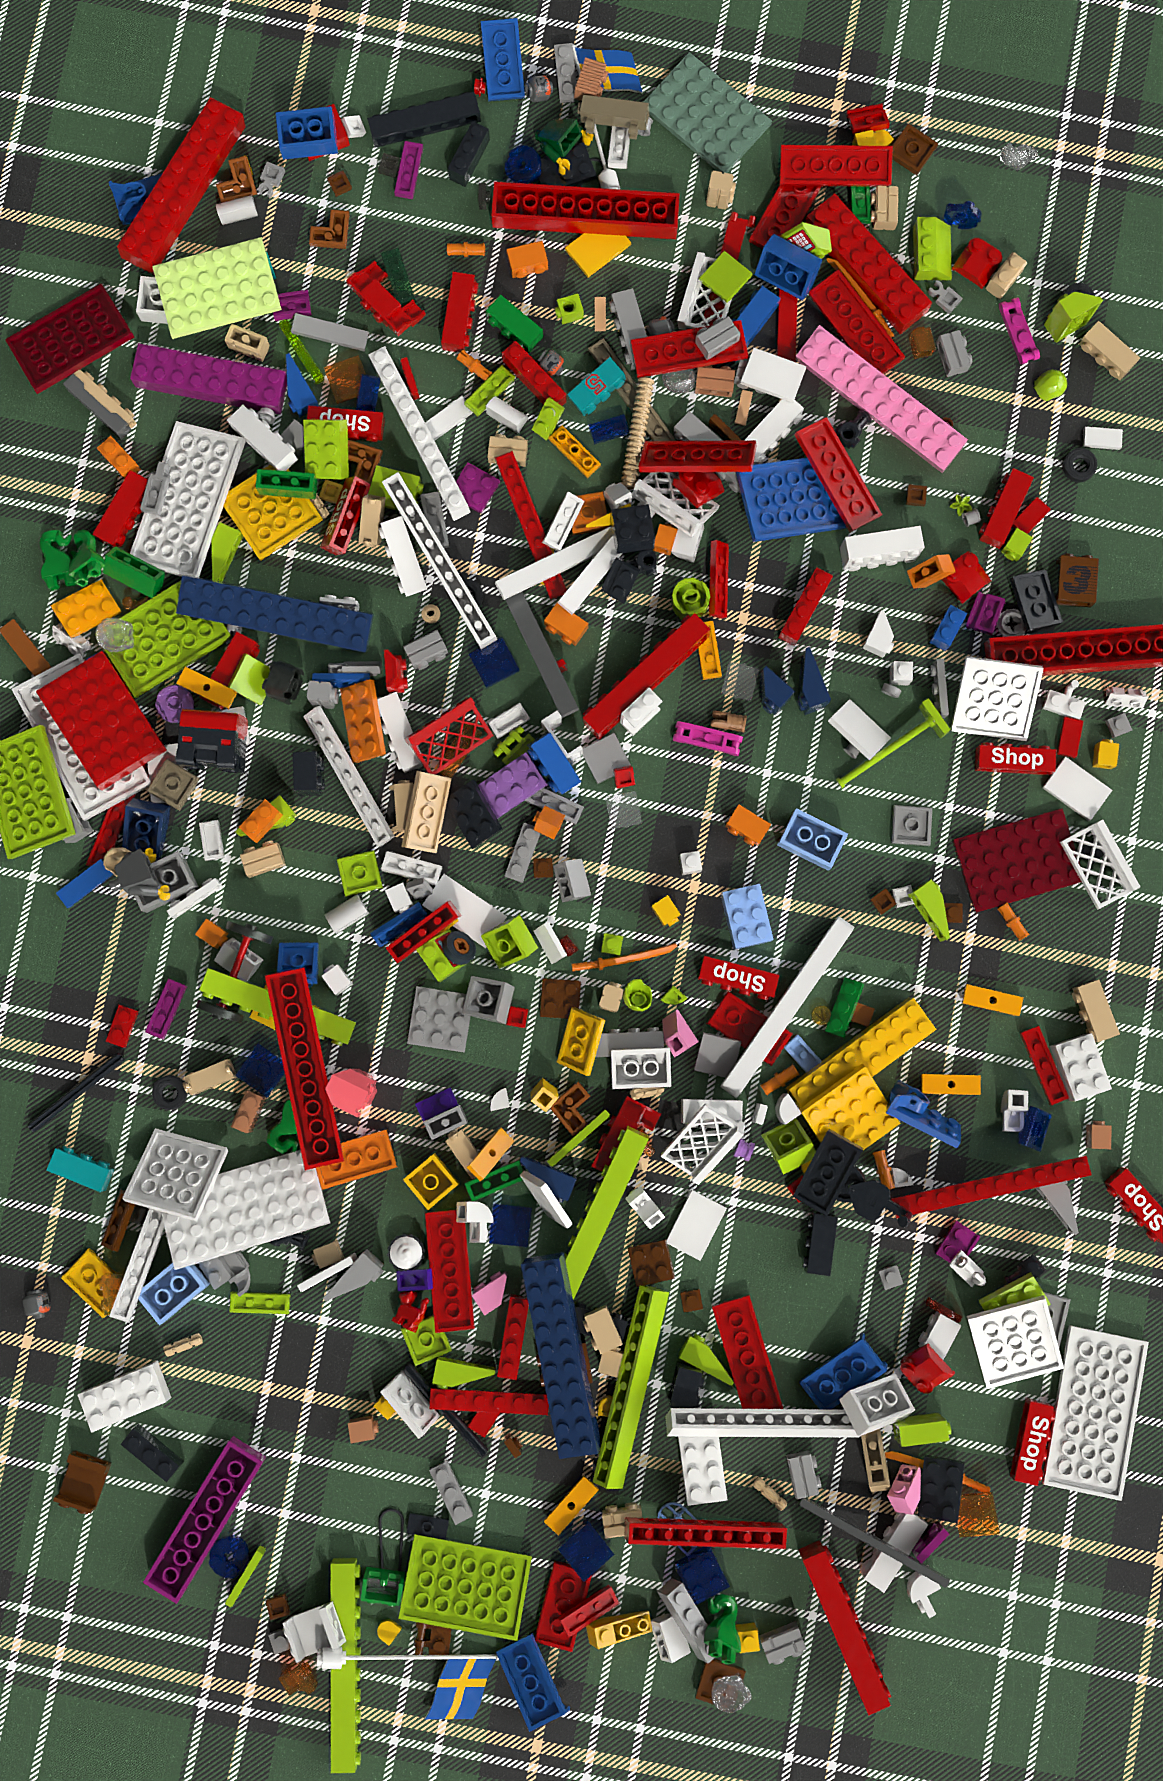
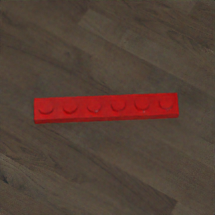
M431 1388L429 1409L531 1415H548L549 1408L547 1394Z

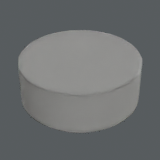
M884 683L881 689L883 693L894 698H899L901 694L900 689L890 684Z

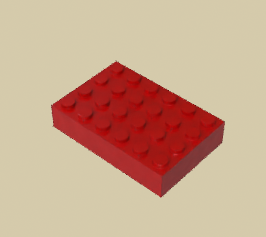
M103 651L36 691L94 784L101 791L167 751Z

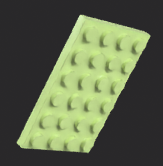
M262 237L152 266L172 339L282 310Z

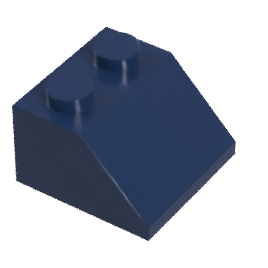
M766 666L760 675L761 704L767 713H773L776 716L791 699L795 691Z

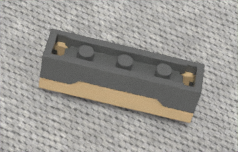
M81 370L76 371L63 385L69 393L122 440L137 424L133 419L134 414L128 408L123 409L116 397L108 396L106 388L100 383L96 385L93 382L94 378L87 371L84 373Z

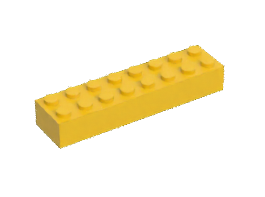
M908 997L785 1089L797 1106L801 1108L861 1064L867 1068L873 1077L934 1032L936 1028L916 1000Z

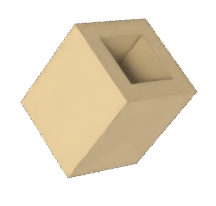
M338 1240L315 1248L313 1250L314 1254H312L314 1264L318 1265L320 1269L344 1259Z
M618 1346L602 1354L598 1369L599 1373L618 1377L624 1351H620L621 1347Z

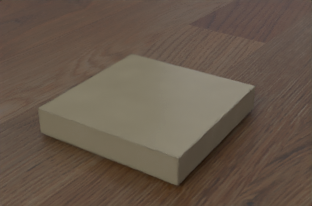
M166 758L146 791L180 811L200 778Z

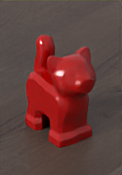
M412 1290L401 1292L399 1294L401 1304L398 1307L396 1316L391 1321L403 1325L402 1327L416 1333L418 1325L424 1319L427 1304L430 1300L427 1297L421 1301L420 1308L412 1306V1304L415 1302L418 1293Z

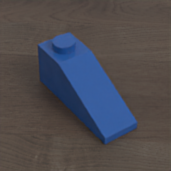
M288 353L286 354L287 388L290 399L288 405L293 413L297 412L299 417H302L308 413V405H319L293 358Z

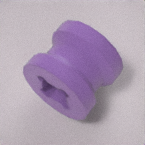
M741 1138L736 1145L733 1156H740L745 1161H749L755 1143H747Z

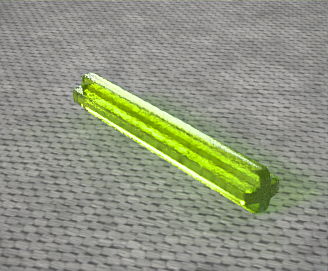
M288 320L280 321L279 326L315 383L320 384L323 382L324 376L297 334L291 333L292 326Z

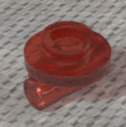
M567 935L559 940L568 957L579 950Z

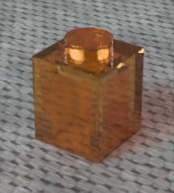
M918 327L911 332L909 342L913 358L918 359L932 356L936 347L931 328Z

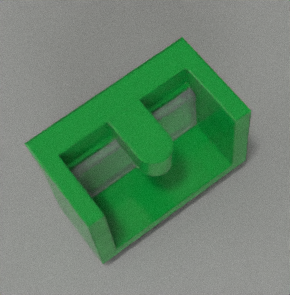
M366 1567L361 1601H366L370 1604L380 1603L388 1606H401L406 1572Z

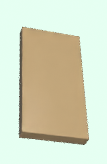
M421 771L416 772L402 847L437 853L452 778Z

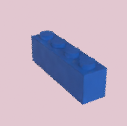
M764 286L759 291L755 290L750 297V303L748 305L745 304L741 308L740 316L737 320L735 318L732 320V322L741 320L747 347L778 308L780 298Z

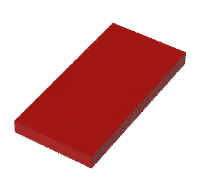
M727 991L707 1024L726 1037L741 1041V1046L746 1049L768 1017ZM785 1029L763 1061L772 1066L793 1033Z
M554 1560L534 1637L537 1643L573 1652L577 1633L568 1637L558 1617L586 1600L593 1570Z

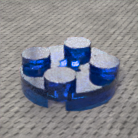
M520 145L511 150L509 153L510 157L505 162V172L508 178L515 183L529 184L540 176L541 158L538 152L527 145ZM524 161L526 166L522 169L520 166H522L521 162Z
M966 201L963 204L950 203L946 205L943 220L951 227L952 224L958 225V229H972L977 227L978 222H981L982 212L977 207H974L975 203L971 201Z
M229 1535L228 1537L218 1539L211 1548L209 1565L217 1575L224 1578H235L249 1564L250 1554L247 1543L236 1535ZM225 1553H234L232 1557L235 1558V1560L227 1561Z

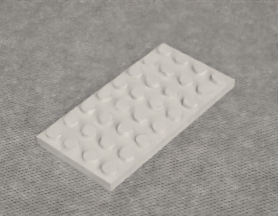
M176 421L162 462L170 466V482L161 514L159 516L144 512L130 552L131 555L167 573L199 577L246 442L243 437Z
M79 653L12 688V691L32 728L38 725L45 726L58 775L81 818L86 821L149 787L151 781L145 769L141 766L101 791L94 784L36 693L38 689L83 663L84 659Z
M300 1150L218 1174L197 1221L161 1211L175 1270L330 1223L316 1168L304 1169Z
M1069 1325L1063 1357L1064 1368L1061 1369L1054 1409L1055 1418L1051 1426V1438L1048 1443L1042 1484L1122 1501L1149 1342Z

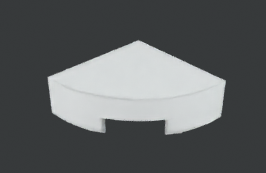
M506 1088L498 1091L492 1098L491 1111L510 1107Z
M891 1168V1177L895 1187L913 1185L911 1177L905 1171Z

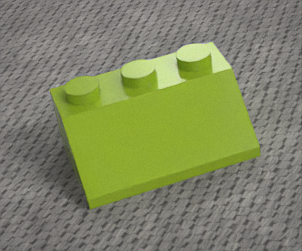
M917 217L913 227L914 280H951V226L937 217Z
M1073 292L1070 295L1064 294L1057 300L1058 303L1047 316L1048 319L1044 326L1057 343L1087 325L1103 300L1101 297Z

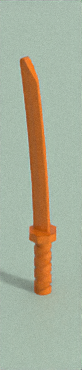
M827 258L828 263L836 271L840 270L892 338L894 334L881 316L882 311L880 309L877 310L865 292L837 260Z
M673 943L619 957L598 958L597 961L573 963L571 967L572 971L593 968L603 970V967L625 964L670 953L677 947V944Z
M895 1451L885 1452L886 1458L923 1469L924 1460ZM965 1473L963 1474L962 1484H966L984 1494H989L990 1487L966 1477Z

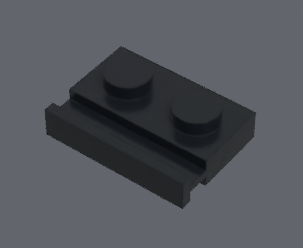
M616 557L600 592H605L608 596L625 604L641 569Z

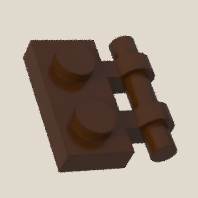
M416 1622L415 1654L422 1655L423 1647H429V1655H449L452 1629ZM427 1628L431 1629L430 1639L425 1638V1629Z

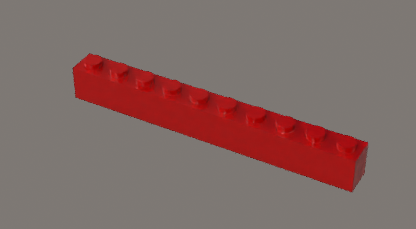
M1080 1156L891 1198V1200L915 1215L1087 1177L1092 1174L1087 1156Z

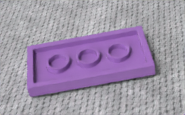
M526 752L480 783L478 787L498 819L547 786L548 783Z

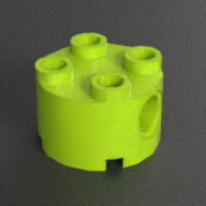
M685 578L678 582L673 590L671 599L672 609L675 614L682 620L687 615L692 616L694 613L698 617L703 616L707 611L710 600L709 589L704 582L696 580V578Z

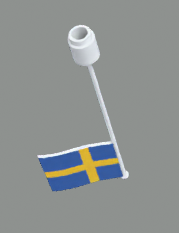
M572 44L578 75H580L586 57L607 64L606 71L609 73L606 83L602 82L601 87H603V91L643 93L632 53L621 50H589L577 48L576 45ZM595 124L594 135L604 168L598 176L600 186L603 189L620 190L616 171L607 169Z
M331 1647L317 1649V1667L322 1669H341L342 1664H346V1660L447 1659L437 1683L432 1705L424 1718L425 1720L473 1719L481 1704L489 1673L495 1660H499L497 1654L346 1656V1651H342V1647L333 1650Z

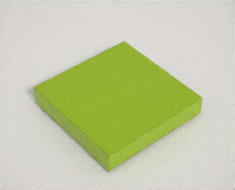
M724 251L699 280L728 303L752 277V272Z
M243 654L228 688L235 690L250 701L262 705L266 697L262 684L266 678L268 679L270 667L247 654Z
M374 850L337 859L346 897L383 888Z
M434 1315L424 1318L418 1325L416 1333L404 1327L401 1328L415 1366L452 1351L446 1333H435Z

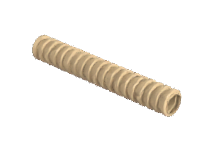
M647 377L638 379L639 384H637L638 390H636L634 413H632L633 419H631L629 442H627L629 447L626 448L627 453L625 454L626 459L623 466L625 470L622 471L624 476L621 477L623 481L621 483L629 490H634L635 483L638 481L636 478L639 477L637 472L639 471L640 454H642L641 449L644 446L642 443L645 442L643 437L646 436L644 431L647 430L645 426L648 424L646 421L649 418L647 414L650 412L648 408L651 407L649 402L652 401L650 398L653 395L651 391L654 389L652 385L655 383L653 379Z

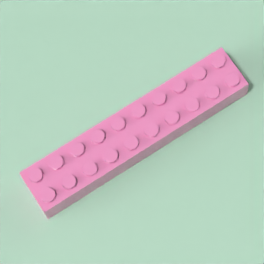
M820 325L796 355L797 362L806 366V369L859 410L867 412L872 420L941 473L946 470L967 443V438Z

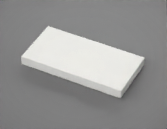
M445 874L438 881L437 886L434 887L433 894L429 895L423 903L425 908L434 912L447 901H451L462 915L458 918L459 922L453 925V927L469 935L472 940L484 948L487 946L481 935L503 923L507 918L506 915Z

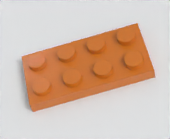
M369 679L340 689L352 762L359 763L385 755L386 751L374 680Z
M383 1130L341 1143L344 1161L317 1167L316 1171L321 1189L323 1190L398 1167L388 1131Z

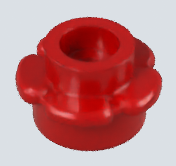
M482 77L481 79L475 78L474 84L475 95H479V97L481 94H485L486 82H482Z

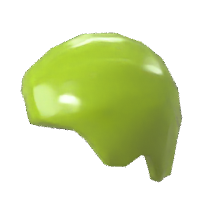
M1048 370L1037 378L1034 388L1041 399L1049 401L1061 396L1065 392L1067 379L1059 370Z
M641 979L630 981L623 991L625 1004L634 1011L641 1012L648 1009L652 1002L650 986L644 984Z

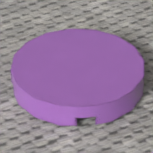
M170 685L158 693L155 707L157 713L164 720L170 723H180L182 709L194 710V700L192 694L187 689L181 686Z

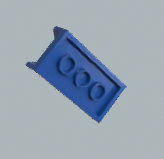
M518 18L481 21L488 102L525 98Z
M163 173L126 184L109 181V186L118 208V215L123 225L133 222Z
M897 1080L887 1096L886 1114L958 1148L961 1143V1125L955 1119H948L942 1116L937 1110L928 1109L929 1099L921 1091L905 1084L901 1080Z
M862 1332L858 1340L803 1377L799 1383L820 1410H831L841 1403L839 1399L849 1390L866 1385L885 1373L888 1364L880 1360L866 1342L865 1334Z
M533 1633L496 1652L529 1732L570 1711V1707L562 1703Z

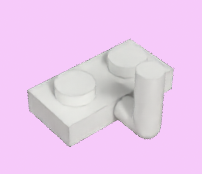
M1077 680L1070 682L1066 686L1064 694L1049 690L1042 709L1080 720L1086 702L1071 697L1073 690L1079 686V682Z

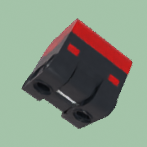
M182 709L176 764L185 769L204 770L205 767H217L223 772L244 773L248 719L239 713Z

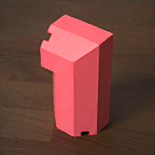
M348 1069L332 1074L325 1090L333 1106L359 1117L361 1113L358 1111L371 1105L377 1093L375 1086L377 1081L373 1079L372 1075L360 1069Z

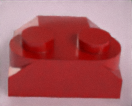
M972 238L952 267V270H955L983 289L1002 262L1003 257L998 249L983 239Z
M679 472L678 477L674 478L672 485L696 508L722 494L725 490L720 478L714 472Z
M969 551L953 562L955 573L941 579L961 604L992 581L978 563L977 556Z
M384 650L386 688L389 694L395 692L397 694L405 693V689H408V678L404 677V670H407L406 659H403L402 655L395 656L389 650Z
M929 1343L905 1355L900 1361L902 1373L918 1391L925 1394L931 1393L934 1387L955 1374L930 1347Z

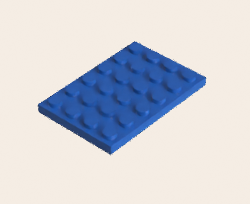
M808 458L753 465L752 472H736L753 542L847 528Z

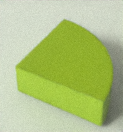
M672 986L660 1000L666 1004L676 1005L684 1002L687 997L675 986Z

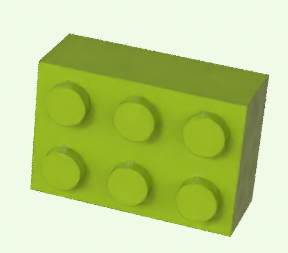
M303 420L305 473H314L316 479L349 478L347 420Z

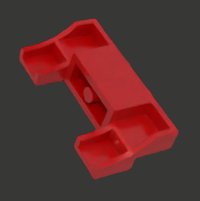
M374 261L365 269L353 273L346 282L360 297L362 307L365 310L369 309L378 323L382 322L399 337L409 326L414 327L426 316V313L415 304L413 299L401 308V304L380 284L388 275Z
M627 1096L617 1116L613 1115L607 1125L610 1129L607 1134L603 1133L599 1141L602 1145L591 1166L602 1172L605 1165L609 1166L612 1159L609 1156L613 1147L618 1148L620 1141L617 1139L621 1130H626L627 1126L637 1130L638 1126L641 1125L653 1131L661 1113Z

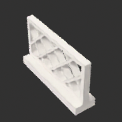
M697 252L677 320L678 327L681 330L705 327V324L710 326L708 322L715 318H720V315H722L723 319L727 317L731 300L726 303L718 297L710 301L707 294L713 291L710 289L704 291L701 287L702 283L699 278L707 270L708 263L713 264L716 260L715 258L705 257V253ZM705 297L708 304L699 308L696 304L697 300ZM722 300L725 307L717 312L713 305ZM711 307L714 314L705 319L702 312ZM697 314L703 319L698 324L691 323L692 317Z
M651 472L643 480H638L632 497L644 505L649 504L651 510L690 537H693L698 528L719 509L720 505L713 500L704 504L711 507V509H702V506L698 509H690L689 504L692 503L684 495L683 499H675L674 494L682 493L678 489H672L673 479L678 477L672 472H660L666 478H657L659 472ZM648 484H655L656 488H652ZM659 484H668V488H660ZM662 494H670L671 499H668ZM677 504H685L686 509L681 508ZM693 515H700L701 519L699 520Z
M1104 820L1098 821L1060 842L1097 910L1140 888L1138 881ZM1090 830L1094 835L1093 843L1084 841L1086 832ZM1072 840L1079 842L1077 852L1072 851L1067 843ZM1083 844L1092 847L1090 856L1081 854ZM1096 848L1101 849L1104 853L1102 860L1093 857ZM1079 857L1089 859L1086 869L1078 864ZM1092 861L1101 863L1099 873L1090 870ZM1105 865L1111 866L1113 870L1112 877L1103 874ZM1089 874L1098 876L1096 886L1089 884L1087 880ZM1102 878L1111 880L1108 890L1099 887ZM1114 882L1120 883L1124 891L1120 893L1113 892ZM1098 890L1107 893L1106 900L1102 903L1097 898Z
M705 1103L664 1149L661 1157L693 1177L692 1181L699 1185L742 1138L745 1123L740 1120L735 1122ZM707 1111L713 1115L714 1119L703 1120L702 1115ZM718 1123H726L730 1127L729 1129L720 1130ZM715 1124L716 1130L706 1131L705 1125ZM701 1125L702 1132H692L691 1127ZM704 1136L705 1143H694L693 1137ZM707 1136H718L717 1142L708 1143ZM682 1138H690L691 1144L681 1145L680 1140ZM706 1148L707 1153L697 1155L696 1149ZM693 1149L694 1155L684 1156L682 1150ZM679 1150L680 1156L673 1157L668 1153ZM695 1160L696 1163L692 1169L685 1164V1161Z

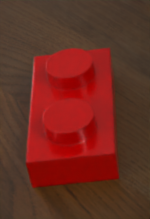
M119 1005L106 1042L126 1048L139 1011Z

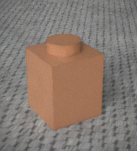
M1093 1121V1125L1086 1124V1148L1111 1149V1126L1105 1125V1121Z
M373 1415L350 1419L348 1422L351 1443L373 1440L377 1435L376 1433H379L378 1421H374Z

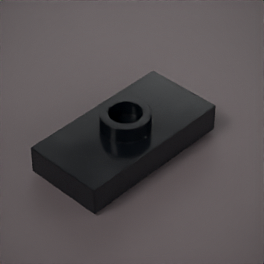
M410 1512L406 1534L446 1540L449 1518Z

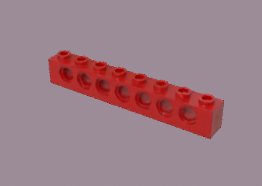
M625 1517L624 1539L628 1544L786 1549L787 1528L781 1522Z

